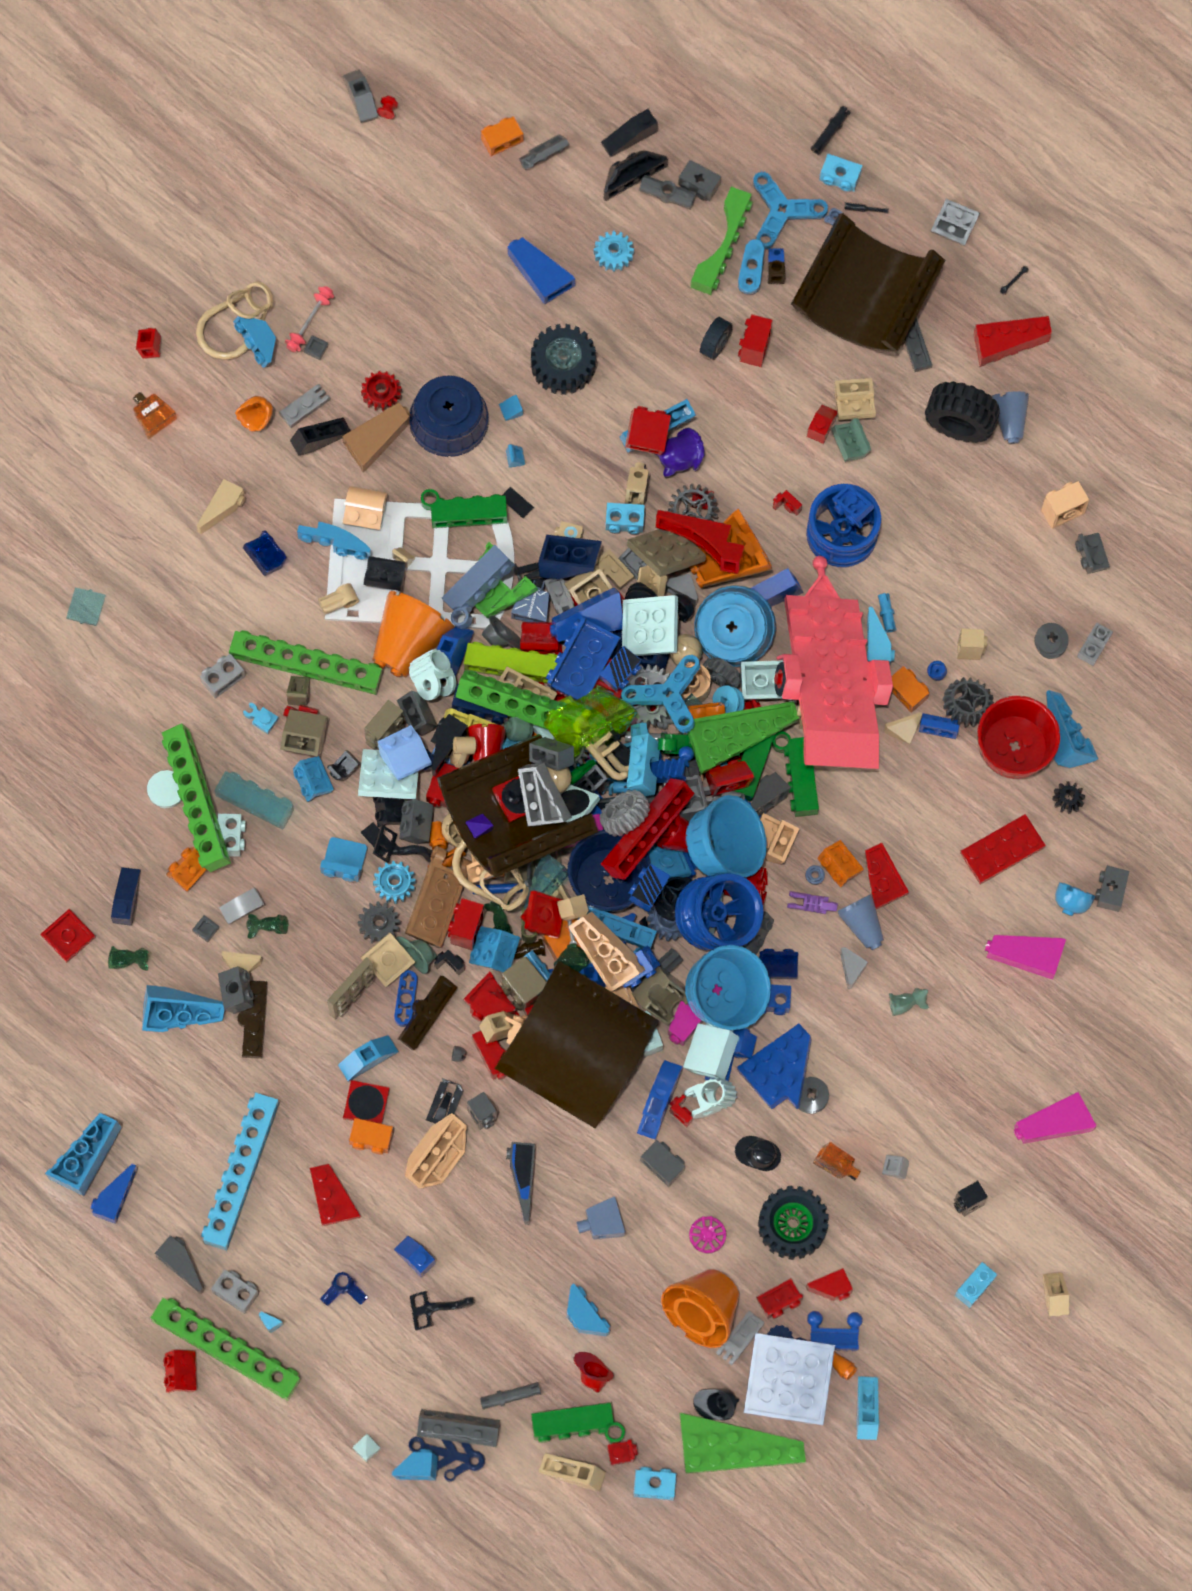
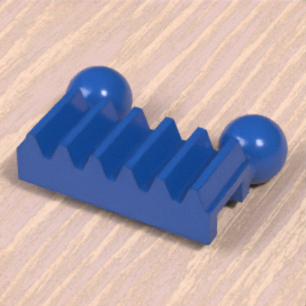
M688 746L682 747L679 750L678 760L673 758L672 761L668 759L665 761L661 760L662 754L660 752L659 761L650 762L651 772L657 777L656 783H667L670 778L686 781V777L683 774L685 767H689L688 761L694 756L693 749Z
M812 1311L808 1314L807 1321L811 1325L810 1342L835 1345L834 1350L836 1351L859 1350V1326L863 1322V1318L859 1313L852 1312L848 1315L847 1323L851 1329L819 1328L823 1321L822 1314L818 1311Z

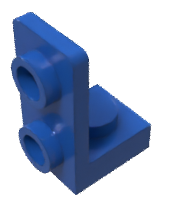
M648 945L635 953L638 963L645 968V971L623 984L624 988L629 985L632 988L642 982L640 980L641 977L644 975L646 978L656 973L655 968L660 966Z

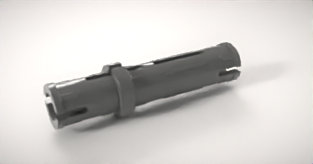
M538 1382L503 1392L499 1390L496 1394L480 1397V1402L483 1410L498 1405L502 1407L505 1406V1403L541 1395Z

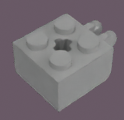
M699 775L686 777V784L695 793L679 813L687 821H690L698 811L719 798L717 796L705 797V795H710L711 792L709 786L703 787L701 776Z

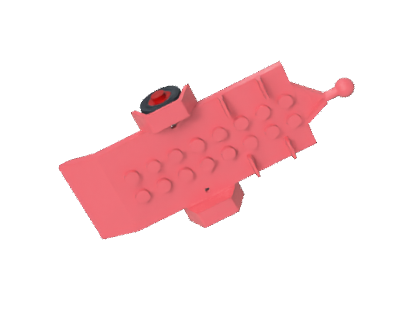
M817 556L813 559L812 565L818 572V578L805 596L786 595L784 598L792 654H782L776 657L777 660L784 662H780L775 671V691L778 696H782V699L799 700L804 731L805 765L879 769V730L875 705H888L893 687L889 661H867L865 648L867 639H864L861 623L863 612L859 610L858 600L839 598L829 578L825 575V568L827 567L826 558Z

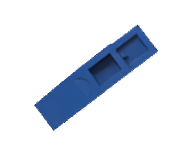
M664 1060L644 1107L643 1117L637 1134L654 1140L657 1139L683 1066Z

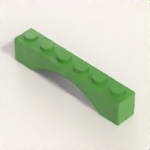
M734 187L730 188L724 202V212L728 226L725 239L711 257L697 265L691 279L690 288L709 295L712 294L713 290H717L720 283L719 275L724 274L727 266L725 261L727 258L730 259L733 253V248H731L733 242L737 243L740 236L739 228L744 227L747 219L745 214L747 211L750 212L752 208V194Z

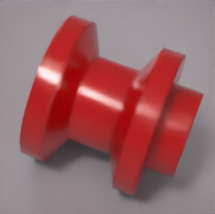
M392 96L382 97L380 103L383 106L377 109V114L386 119H393L395 116L393 109L398 107V102Z

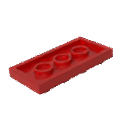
M1024 814L960 851V854L981 885L1042 850L1046 845L1027 815Z

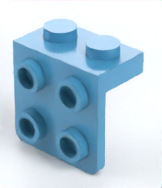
M330 838L325 859L321 861V874L327 877H339L349 882H359L367 846L340 838Z

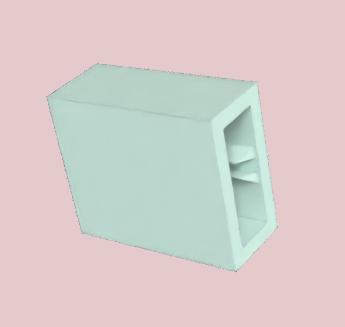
M698 1023L683 1068L694 1074L725 1080L739 1036L734 1034L733 1030L720 1029L708 1023L706 1025Z

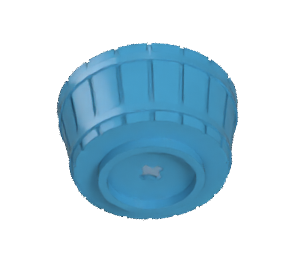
M731 585L715 590L703 600L695 616V636L702 646V651L710 659L713 657L721 658L733 667H740L741 662L759 660L771 647L776 632L775 616L770 604L760 593L748 587ZM731 621L734 622V625H737V629H734L732 633L726 628V625L730 624Z
M733 795L722 796L698 811L689 821L686 830L688 853L695 866L705 875L715 876L731 873L748 877L755 874L761 868L767 849L765 830L757 812L742 798Z
M727 945L711 950L699 959L690 969L685 985L687 1002L693 1013L702 1021L720 1029L739 1030L755 1023L765 1012L771 993L767 969L761 963L762 961L758 956L746 948ZM715 984L722 988L720 995L712 992Z

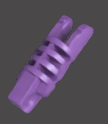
M794 891L789 892V896L793 898H803V905L788 903L787 908L826 914L827 910L837 911L838 903L828 901L829 897Z

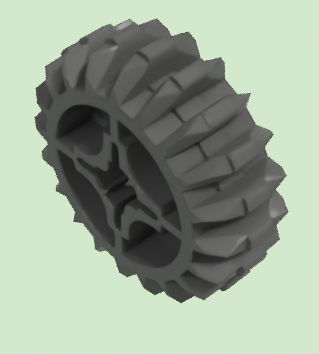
M690 484L689 490L684 485V492L677 489L678 497L674 494L671 496L675 502L669 501L668 503L674 506L668 509L672 513L679 514V505L683 500L686 508L682 515L714 521L711 517H718V514L713 512L719 509L718 506L713 505L717 503V499H711L714 494L712 492L707 494V487L701 491L702 486L698 484L696 489L694 484ZM699 495L703 498L701 500L698 499L696 501H690L687 498V496ZM707 502L708 512L705 518H703V516L701 515V509ZM688 503H690V505L693 507L698 506V508H696V512L699 514V516H697L692 511L689 512L690 506L688 505Z
M963 677L961 681L956 679L954 683L949 684L948 689L944 692L943 709L947 710L946 715H952L951 721L956 719L958 720V725L963 722L965 727L969 723L972 727L976 723L979 724L983 713L994 703L993 695H990V689H985V683L980 685L979 679L974 682L972 677L968 681ZM962 692V696H960L958 699H954V696L956 694ZM982 705V709L975 712V708Z

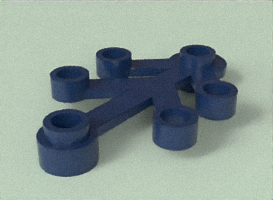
M413 1437L408 1443L411 1452L429 1449L435 1455L444 1457L437 1462V1471L454 1461L463 1462L455 1469L445 1471L444 1479L447 1482H453L456 1476L467 1470L479 1471L485 1464L483 1454L473 1451L469 1443L458 1442L461 1443L466 1454L459 1453L452 1441L442 1440L446 1449L425 1444L420 1437ZM417 1442L421 1446L419 1449H414L413 1444ZM473 1458H477L479 1462L478 1464L473 1465L471 1463V1460ZM452 1472L454 1474V1477L452 1479H448L446 1477V1474Z

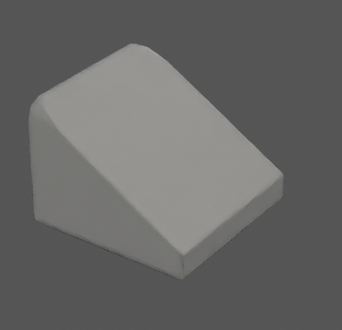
M886 1155L882 1174L906 1179L909 1160L902 1156Z

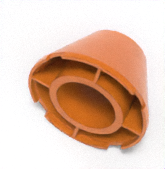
M708 1269L668 1286L662 1293L661 1304L668 1320L675 1328L679 1326L687 1333L685 1335L686 1338L704 1347L718 1348L729 1339L739 1292L733 1281L725 1274L717 1270Z

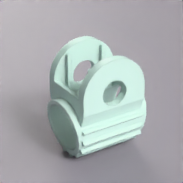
M436 649L430 650L410 663V677L414 682L417 692L423 699L433 700L439 695L448 696L454 692L456 678L450 667V661L444 652ZM440 679H446L445 686L441 684Z
M710 1078L708 1081L705 1080L703 1084H697L685 1090V1096L697 1097L700 1108L692 1111L693 1119L703 1118L717 1113L723 1108L732 1107L737 1098L736 1086H733L732 1082L727 1080ZM721 1086L723 1094L721 1099L717 1101L716 1090ZM704 1093H706L708 1102L704 1098Z

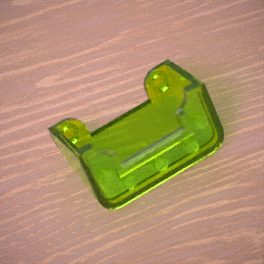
M594 688L589 694L557 710L554 708L549 711L544 726L557 741L574 746L575 757L579 755L580 752L578 750L581 746H589L592 740L613 729L616 732L618 731L619 734L627 731L637 714V710L631 704L606 690Z

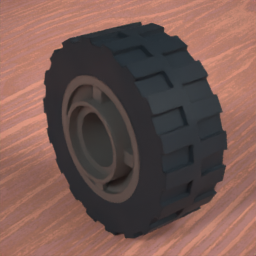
M717 317L705 333L699 352L712 360L717 358L728 341L733 327L732 323Z

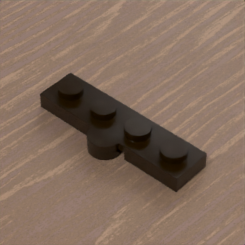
M440 975L426 998L413 1002L412 1010L415 1014L398 1037V1040L415 1051L458 987L445 976Z
M250 980V988L254 995V1007L241 1011L237 1016L239 1025L244 1027L242 1058L262 1059L268 983L267 981Z

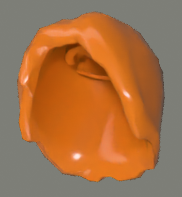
M253 396L236 410L235 415L241 422V425L249 431H261L266 427L272 416L273 406L266 398Z

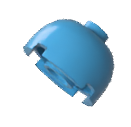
M1059 882L1055 899L1057 904L1063 908V913L1073 916L1074 913L1082 914L1090 909L1095 895L1088 892L1085 893L1079 888Z

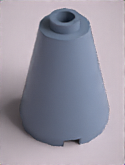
M1016 391L1006 392L1003 397H1000V393L992 395V398L997 401L1000 408L998 422L1004 440L1008 441V444L1019 443V440L1023 439L1029 393Z
M871 894L837 911L840 918L866 948L870 947L873 950L882 945L881 941L884 939Z

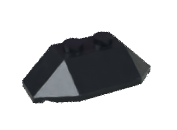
M641 150L637 153H631L621 162L613 163L607 176L603 199L607 201L641 182L644 175L650 177L668 167L667 156Z

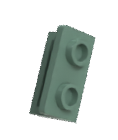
M854 418L850 423L834 425L831 428L844 461L863 459L871 451L870 443L858 418Z

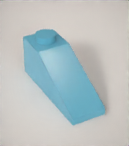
M869 607L867 613V661L888 660L890 665L891 661H894L895 650H891V642L873 607Z
M858 1376L857 1439L877 1440L879 1428L878 1377Z

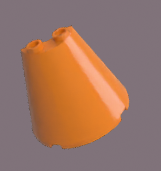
M739 509L735 510L723 522L732 525L729 542L737 543L736 534L743 531L752 542L757 565L749 567L745 562H742L739 574L720 571L719 564L705 550L698 546L706 554V560L689 568L694 575L697 573L698 578H696V582L700 588L773 569L759 540Z
M390 591L386 598L372 660L379 668L383 669L386 666L391 669L390 672L393 675L406 678L409 675L410 663L428 651L436 649L442 635L455 627L448 619H445V621L441 619V613L420 600L404 593H400L398 596L396 595L397 592Z

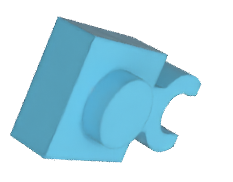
M249 703V707L253 709V712L248 713L244 710L243 715L248 719L253 718L252 724L269 734L279 720V717L264 707L259 711L255 704Z

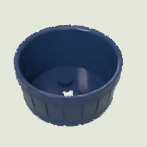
M446 375L428 381L418 391L410 409L409 426L413 437H415L416 442L422 448L437 456L456 457L472 451L482 442L488 430L489 413L483 397L472 383L458 376ZM449 401L450 404H454L451 411L443 408L445 402Z
M600 830L580 840L570 854L567 867L570 885L576 896L584 894L587 905L594 909L615 913L633 905L634 903L629 901L631 894L628 892L634 883L638 885L641 880L638 876L643 867L648 868L651 863L649 855L646 853L625 880L612 877L614 883L605 884V879L603 878L604 876L609 877L610 874L601 863L625 833L622 836L617 835L614 837L605 830Z

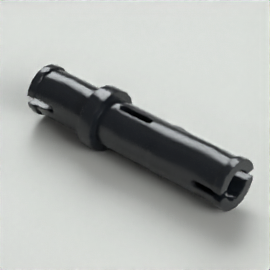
M841 106L835 116L830 118L827 127L813 146H811V150H814L815 154L820 155L837 130L842 128V123L851 113L847 107Z

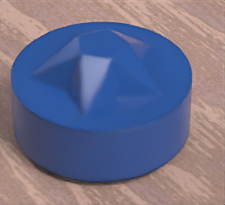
M933 661L929 664L927 672L933 680L938 681L947 675V667L941 661Z

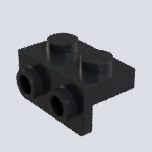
M369 556L363 585L401 591L406 563Z
M373 797L377 826L381 827V825L385 826L386 824L400 825L404 799Z

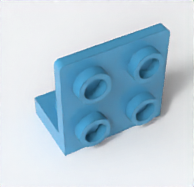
M481 926L476 935L469 963L488 967L503 973L512 965L520 937L503 930Z

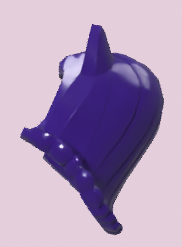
M684 428L679 431L677 437L666 440L665 450L662 455L654 454L659 456L660 462L665 467L663 471L664 477L672 476L676 471L681 472L690 467L694 471L698 470L703 461L705 450L701 436L694 429Z

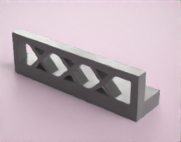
M421 1409L417 1436L496 1447L500 1420Z

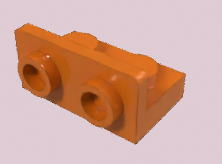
M841 840L825 848L818 856L821 865L839 887L844 886L848 880L859 875L864 870Z
M187 847L181 853L182 857L179 861H175L169 866V872L166 874L185 891H188L207 870L199 864L198 857L200 856L195 847Z

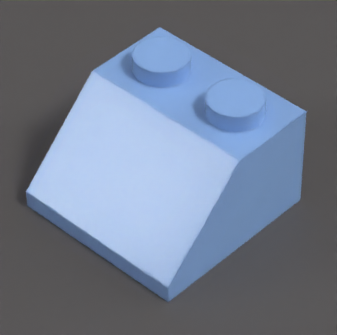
M412 725L377 741L381 758L398 781L432 765L423 742Z

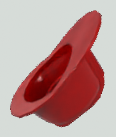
M578 1352L573 1357L574 1363L581 1371V1382L596 1393H599L606 1383L614 1378L612 1371L597 1356L588 1352Z

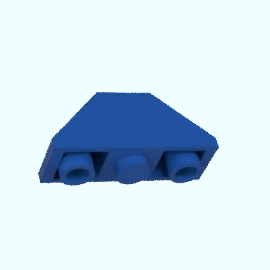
M453 628L442 635L437 650L444 652L448 657L455 677L465 655L467 644L470 643L474 633L471 629Z

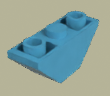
M237 316L233 321L236 331L241 333L245 339V345L254 353L256 362L263 368L267 367L272 360L276 336L266 321Z
M389 1035L370 1040L355 1049L338 1064V1067L349 1082L398 1053V1050Z
M572 1284L569 1294L567 1318L578 1333L607 1337L610 1334L609 1323L604 1317L601 1319L598 1316V1309L594 1303H589L585 1299L587 1295L581 1286L576 1287L575 1284Z

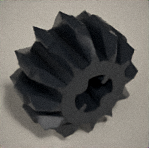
M1069 781L1066 782V785L1060 783L1059 789H1054L1055 795L1052 797V800L1056 801L1055 808L1061 806V813L1065 809H1067L1068 814H1071L1072 809L1078 812L1079 807L1084 805L1082 800L1085 799V795L1081 794L1083 788L1077 789V783L1071 786ZM1066 795H1068V797L1071 796L1072 800H1070V798L1067 800L1065 798Z

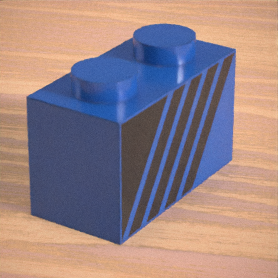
M623 646L599 674V679L617 693L620 689L623 690L630 682L628 679L632 674L634 676L638 674L642 668L640 666L642 660Z
M651 863L648 868L643 867L638 876L641 880L638 885L634 883L628 892L631 894L629 901L647 912L651 909L670 877L669 874Z

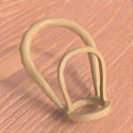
M258 281L247 285L245 289L232 292L227 296L225 302L204 312L198 321L196 336L198 344L205 353L217 359L228 360L237 358L247 352L249 348L245 345V342L235 351L220 352L214 350L205 341L203 334L204 326L210 317L227 307L238 316L246 319L255 318L260 313H263L259 320H264L267 310L273 306L272 293L267 285ZM253 286H259L267 295L268 302L262 307L256 305L252 300L251 290ZM245 297L248 304L257 312L245 314L239 311L233 304Z
M462 840L455 849L452 860L453 872L459 883L468 890L499 904L505 911L519 906L529 892V887L525 885L519 869L511 870L519 884L510 889L502 900L484 886V876L487 873L485 869L482 871L479 879L481 888L464 877L460 868V858L467 846ZM523 889V892L520 895V897L513 903L507 905V902L510 899V897L517 891Z

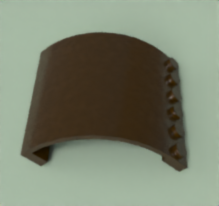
M841 213L835 220L791 305L816 325L843 340L873 350L898 351L946 260L933 249L929 250L925 258L891 248L855 226L856 223L844 213Z
M540 734L437 777L446 806L460 836L477 862L494 877H498L598 832L593 815L590 813L570 822L565 821L528 826L526 816L511 823L508 822L492 788L518 777L519 768L533 763L529 760V743L541 739L542 735ZM483 814L493 824V829L475 839L465 822Z
M558 960L530 1013L507 1050L500 1056L494 1069L591 1127L596 1128L634 1070L659 1020Z

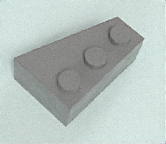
M545 763L529 764L518 769L528 826L565 822L572 818Z

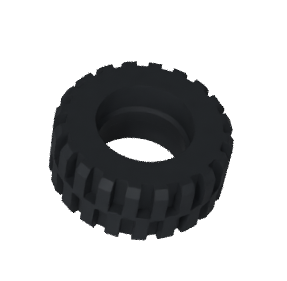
M954 381L950 383L943 382L935 386L925 409L926 420L932 428H935L936 431L945 434L947 437L968 443L984 442L989 439L993 434L1000 414L999 405L990 394H986L985 391L979 390L975 386Z

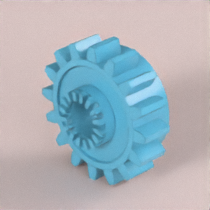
M615 231L612 232V235L605 232V238L599 236V242H595V261H599V266H604L605 270L612 269L613 272L616 269L622 270L623 266L628 267L629 261L633 260V242H628V236L623 238L622 232L619 235H616Z
M392 861V864L388 865L386 862L385 867L378 868L379 874H374V878L377 880L373 881V885L378 886L375 888V892L380 893V899L386 897L387 903L393 899L394 904H397V899L404 902V896L411 897L409 891L415 890L413 884H416V880L412 878L414 872H409L410 868L408 865L404 867L403 862L395 864V861ZM392 879L399 881L397 885H391L389 882Z

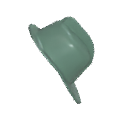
M396 937L397 941L415 960L413 964L419 972L426 974L428 972V965L436 957L432 948L422 940L410 942L406 938Z

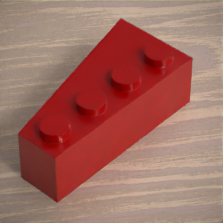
M1049 316L977 324L974 330V339L979 367L985 366L992 361L1001 360V358L1008 355L1018 354L1019 351L1028 350L1049 342L1052 334Z

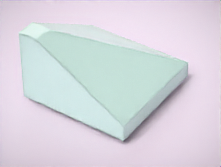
M368 1434L352 1447L365 1462L381 1449Z

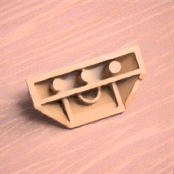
M451 1113L431 1126L408 1157L405 1177L420 1189L442 1184L465 1153L466 1125Z

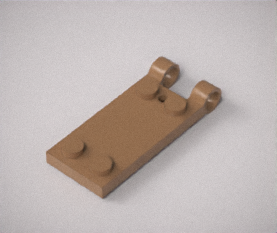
M438 846L432 851L431 862L405 934L441 948L463 886L457 880L453 870L442 866L446 850ZM462 857L460 858V868L466 878V865L471 864L472 861Z

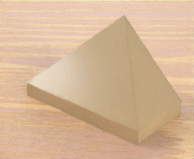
M919 712L886 723L884 727L885 733L910 744L920 724L922 713Z
M222 951L223 961L230 969L239 966L247 970L248 973H251L262 963L261 956Z

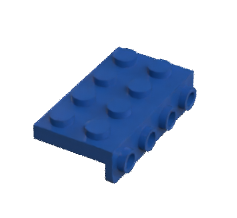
M583 616L581 620L577 619L573 630H575L572 637H567L564 643L566 648L563 653L559 652L555 660L557 665L554 670L550 669L546 679L548 680L547 686L566 696L571 695L574 700L585 705L599 679V674L604 670L620 637L588 621Z

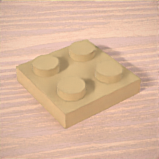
M391 932L360 957L362 960L367 957L372 961L373 973L385 987L415 963V960Z

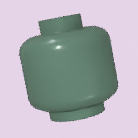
M510 717L504 723L506 737L511 741L520 742L532 736L533 725L517 717Z

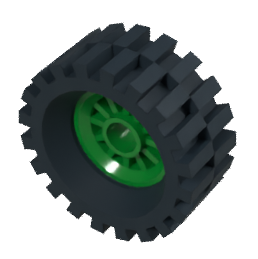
M787 1186L786 1190L780 1188L775 1194H770L768 1200L763 1203L758 1220L759 1235L763 1238V1244L770 1247V1252L773 1254L774 1252L779 1253L778 1257L789 1256V1260H794L795 1257L799 1256V1259L805 1258L806 1254H809V1256L813 1254L815 1249L821 1246L828 1230L829 1216L828 1213L826 1214L825 1204H821V1198L818 1195L816 1197L812 1195L813 1191L810 1189L807 1192L803 1191L801 1186H798L797 1189H793V1186ZM789 1220H796L798 1226L791 1228L787 1222Z

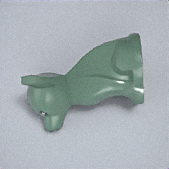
M915 988L912 994L893 995L890 993L889 1004L892 1016L907 1012L915 1004L922 1009H928L929 1006L926 1003L928 989Z

